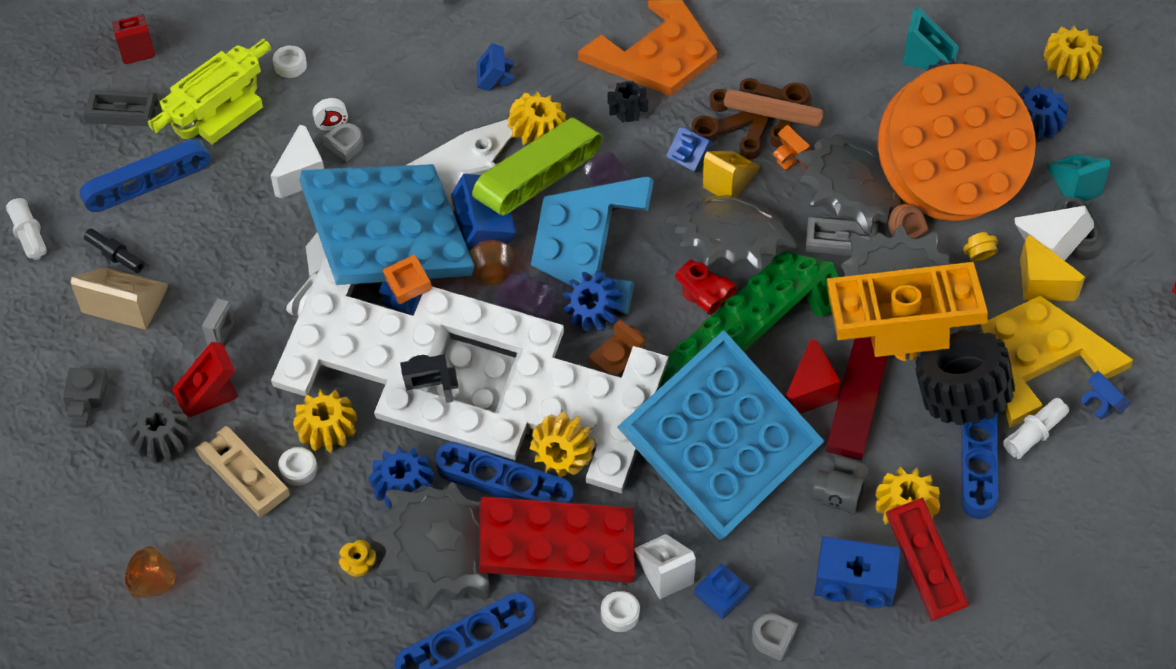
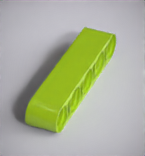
M572 117L484 172L476 181L472 196L502 216L507 215L590 160L598 152L603 136Z

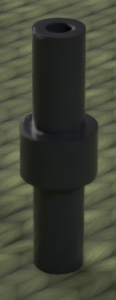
M92 228L85 232L84 240L101 250L102 256L113 263L120 262L135 273H140L143 270L145 262L128 252L127 247L114 238L108 239Z

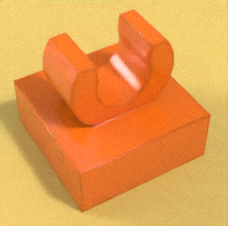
M786 125L778 133L783 145L775 150L773 156L785 171L791 169L797 161L807 169V165L797 160L795 156L802 151L812 149L789 125Z
M415 254L382 269L384 277L399 304L432 289L431 282Z

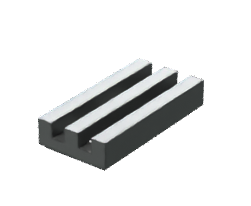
M91 90L84 118L86 123L149 127L148 121L152 119V116H155V106L158 104V98L156 93ZM129 105H146V106H129Z

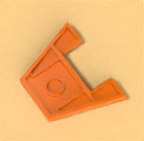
M648 0V8L664 19L665 22L625 52L602 34L578 51L579 61L634 81L668 96L675 94L717 61L716 49L682 0Z

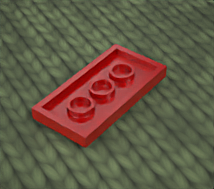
M481 497L478 573L632 583L635 577L633 508Z

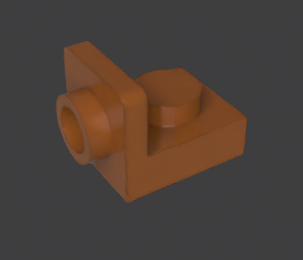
M618 320L614 324V335L588 356L589 365L596 371L622 378L633 346L645 349V339L642 333L634 326L629 327L622 320Z

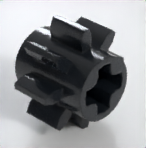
M634 81L616 83L615 92L610 91L607 93L609 115H616L622 123L639 121L640 111L648 112L646 88L640 89Z

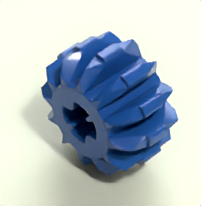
M1039 83L1034 89L1025 86L1021 93H1017L1028 109L1038 142L1043 138V135L1053 139L1056 132L1062 131L1068 114V104L1064 102L1063 94H1054L1052 86L1047 90L1042 89Z
M585 271L581 274V283L574 279L569 280L574 290L573 293H563V297L571 301L563 309L565 313L573 314L570 320L573 325L578 326L582 324L583 330L591 332L594 326L597 330L604 331L606 329V320L613 324L618 321L613 312L614 310L623 311L624 305L616 302V300L621 298L624 293L621 289H614L617 281L613 277L605 279V275L601 271H596L592 277L590 273ZM596 295L599 297V301H594L596 306L592 308L588 303L589 301L593 302L591 297Z
M399 445L395 454H390L384 450L382 454L383 461L373 460V473L369 477L370 486L374 489V497L377 501L385 500V505L388 509L392 507V504L386 496L387 490L411 492L418 489L421 485L431 487L434 481V473L430 468L426 455L419 457L418 451L414 447L407 453H404Z

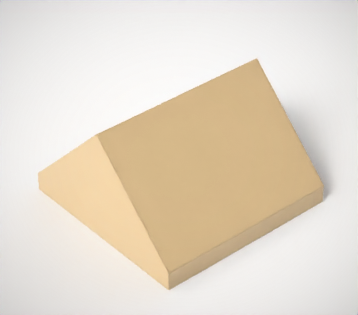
M107 267L79 274L71 279V286L82 313L147 330L168 288L167 283Z

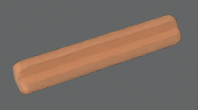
M732 89L727 90L724 98V105L727 108L813 127H820L824 115L823 110L820 108Z

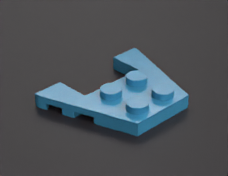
M641 177L544 196L531 265L571 286L569 280L572 279L581 283L582 272L586 271L593 277L596 271H601L612 208L619 207L648 211L654 180L651 177ZM615 279L617 282L614 289H621L624 293L621 298L616 300V302L624 305L623 311L618 312L629 315L634 283ZM593 295V296H592V298H594V299H596L597 301H599V297H598V296H596V295Z

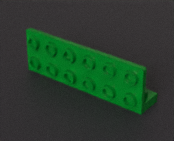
M787 251L776 255L768 266L759 274L753 276L748 284L736 295L727 299L725 305L711 317L704 320L694 333L681 341L676 349L668 355V365L660 387L723 330L745 352L804 296H806L813 314L824 318L831 311L827 291V278L839 277L833 262Z

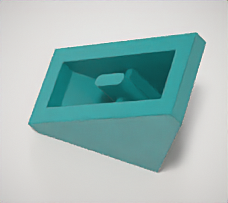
M919 7L913 9L902 65L930 70L942 65L955 64L959 46Z
M1074 154L1046 163L1049 173L1065 197H1077L1083 201L1102 195L1111 166L1109 159L1083 154Z

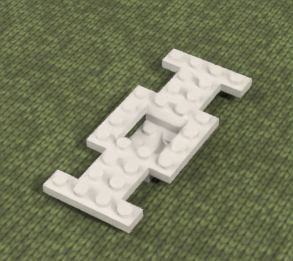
M325 255L271 379L273 387L306 396L310 392L321 365L385 384L374 411L377 419L514 461L517 458L525 434L529 435L530 430H534L538 424H541L547 415L552 413L557 417L559 413L566 411L570 420L580 416L579 424L582 427L591 426V432L588 437L596 440L594 447L596 450L586 475V483L622 494L637 449L617 426L659 389L668 365V356L633 346L622 378L554 358L564 333V325L436 287H432L431 290L422 294L414 316L351 298L350 295L355 284L336 285ZM449 332L517 352V356L514 358L451 339ZM445 354L447 367L455 366L459 388L452 389L454 402L446 403L442 384L406 391L400 362L408 361L417 355L432 357Z

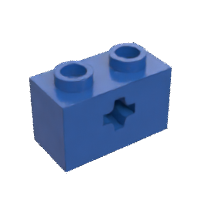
M463 173L451 193L457 223L468 251L503 253L510 241L515 237L516 222L512 219L511 212L502 216L473 198L472 191L474 185L481 175Z
M822 536L814 595L821 596L832 602L848 600L861 602L871 608L892 607L896 591L900 548Z

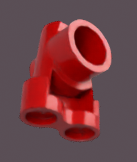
M692 259L678 269L675 274V279L682 285V294L685 299L696 303L708 315L715 313L723 302L734 296L738 288L727 277H718L709 271L706 265L701 262H695Z

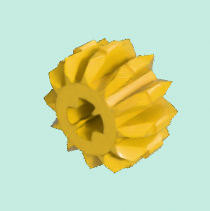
M1075 25L1070 30L1060 27L1057 33H1051V36L1048 38L1043 54L1044 61L1047 62L1048 71H1057V78L1067 76L1072 82L1077 76L1085 80L1089 74H1094L1095 70H1097L1102 56V46L1099 45L1098 36H1089L1088 28L1079 31Z
M538 91L532 96L524 92L522 97L516 99L510 108L507 127L512 129V137L522 138V144L525 145L526 143H532L565 122L566 113L561 111V103L551 101V95L545 98L541 97Z
M321 389L318 392V397L313 398L306 394L305 404L296 405V417L293 421L299 440L303 445L310 444L311 449L315 453L322 446H325L326 450L330 453L335 444L345 448L347 443L346 437H354L356 432L357 415L356 411L352 408L351 401L348 397L340 398L336 389L328 396Z
M566 411L559 413L557 417L551 413L543 419L541 424L534 428L532 434L534 439L531 441L529 449L537 452L534 462H544L546 464L545 473L556 469L560 478L568 472L575 475L591 461L593 457L592 450L595 447L596 440L588 437L591 432V426L582 427L579 424L580 416L570 420Z
M900 467L896 472V476L890 473L884 476L883 483L879 484L876 489L875 496L877 501L875 508L877 513L884 514L883 521L885 525L889 524L885 512L922 497L933 520V516H936L940 509L938 500L940 491L939 487L931 486V475L921 478L917 468L911 474H907Z

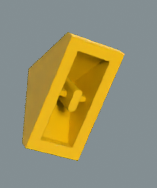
M707 151L704 157L703 188L716 196L737 197L758 173L761 166L734 151Z
M1029 235L1025 238L1020 257L1023 299L1031 300L1042 296L1048 301H1075L1079 298L1085 276L1033 236Z

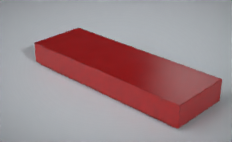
M919 498L885 512L930 621L969 607L924 498Z

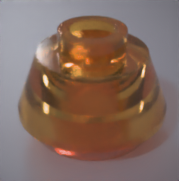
M485 240L476 244L469 252L475 265L473 274L480 282L494 286L502 283L509 277L515 254L513 249L506 243L499 240Z
M152 546L136 551L131 557L125 572V586L130 595L135 598L160 596L172 587L175 580V571L171 561Z

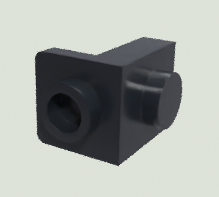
M445 354L432 357L417 355L408 361L400 362L406 391L442 384L446 403L454 402L452 389L459 388L455 366L447 367Z

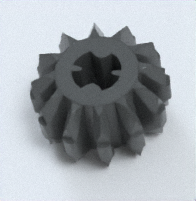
M164 398L159 406H155L149 400L146 410L136 408V418L128 420L127 427L129 432L127 439L130 446L135 449L136 454L141 459L148 456L149 460L155 464L159 457H164L170 463L173 452L183 455V444L191 443L189 431L191 430V423L189 417L183 413L182 408L178 404L170 407L169 402Z

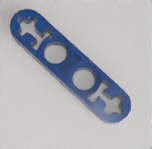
M188 140L86 182L79 191L80 197L88 211H104L201 171L209 164L211 156L201 140ZM168 165L163 171L154 173L160 167ZM137 178L133 183L122 186L128 180Z
M997 412L994 413L995 417L989 420L985 418L980 420V423L972 424V422H966L964 425H961V505L967 515L976 519L989 517L994 512L998 499ZM973 428H982L987 431L989 438L985 441H977L970 436L969 431ZM973 460H982L987 463L990 470L986 473H976L970 468L969 463ZM977 486H983L982 499L985 501L984 505L977 504V500L974 498Z
M446 443L436 451L435 462L437 472L448 481L498 498L554 502L550 500V495L554 496L559 491L563 493V498L559 497L556 502H574L572 485L564 478L459 443ZM453 457H458L459 463L454 462L451 467L446 466V461H451ZM489 466L496 469L497 474L490 480H482L476 475L478 470ZM465 467H467V468L470 467L469 473H466V468H465ZM518 478H526L531 481L532 486L527 491L518 492L511 487V484ZM539 485H543V491H539Z
M521 593L508 595L405 648L395 658L394 668L407 669L406 664L412 661L414 665H419V669H455L530 629L535 621L533 602L528 596ZM516 607L519 612H524V617L518 619L515 615L511 616L510 610ZM497 615L500 616L501 622L504 621V629H500L499 621L496 618ZM487 623L493 627L494 632L489 638L478 639L472 635L473 628L478 624ZM446 641H452L459 646L457 654L449 658L442 657L437 653L439 645ZM430 651L435 664L433 666L430 665V660L426 659V652Z

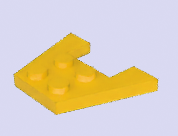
M1042 296L1033 298L988 320V323L980 324L979 327L983 334L989 332L994 334L996 339H1001L1008 349L1015 382L1014 397L1011 402L1006 403L1007 408L1004 409L1010 428L1023 422L1028 415L1035 416L1043 407V404L1026 384L1027 381L1078 356L1084 359L1094 373L1099 371L1106 379L1130 369L1134 361Z

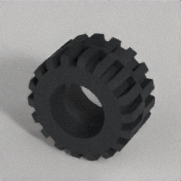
M967 329L958 330L957 333L953 334L950 332L949 349L920 352L921 356L916 358L915 370L924 407L926 410H929L930 415L935 419L941 418V422L947 424L955 422L956 425H964L966 422H972V424L980 423V420L985 418L989 420L995 417L994 413L1002 412L1006 409V403L1011 402L1014 397L1015 382L1008 349L1005 347V343L1001 339H996L992 333L983 334L982 330L975 329L972 332L967 331Z

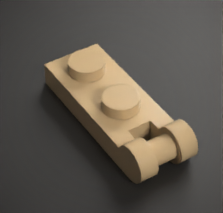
M224 426L216 432L217 437L209 443L204 441L195 448L200 458L214 469L259 518L290 496L288 488L228 426ZM227 448L228 451L220 456L219 453Z

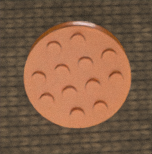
M968 64L938 66L924 72L906 84L894 95L887 105L878 131L879 159L891 187L905 203L918 207L928 217L944 221L974 219L1006 204L1025 184L1035 157L1034 126L1023 100L1006 81L984 68Z

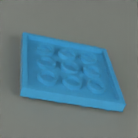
M434 164L301 171L299 181L336 285L387 282L382 269L414 254L429 279L472 276L475 265Z
M724 330L617 426L719 541L725 538L824 442L818 433Z

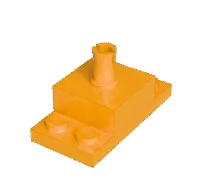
M974 262L827 278V291L837 340L871 337L875 357L895 355L899 360L906 361V354L909 353V360H913L918 355V352L949 349L951 327L988 323V311Z

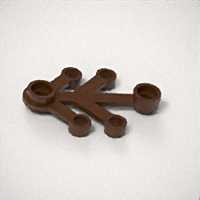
M746 78L740 83V91L811 106V94L808 88L801 83H789L783 89L761 84L753 78ZM747 88H752V89H754V90L748 91V90H746V89H747ZM716 89L710 94V107L714 111L723 112L728 109L724 105V101H716L717 99L724 100L726 90ZM742 111L716 121V119L704 115L693 120L691 131L714 143L718 135L752 123L747 136L740 142V155L751 160L757 158L760 154V139L770 117ZM780 119L778 125L771 129L770 143L772 146L779 148L783 145L780 138L776 136L786 125L791 127L793 122ZM751 146L754 147V149H747L745 147Z

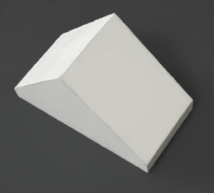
M298 126L270 175L276 197L283 198L303 191L299 181L302 170L324 169L321 156L306 126Z
M1086 206L1016 217L1015 225L1024 240L1029 235L1033 236L1065 261L1094 228V221Z
M664 534L634 548V556L659 599L694 584L696 558L693 551L669 535Z

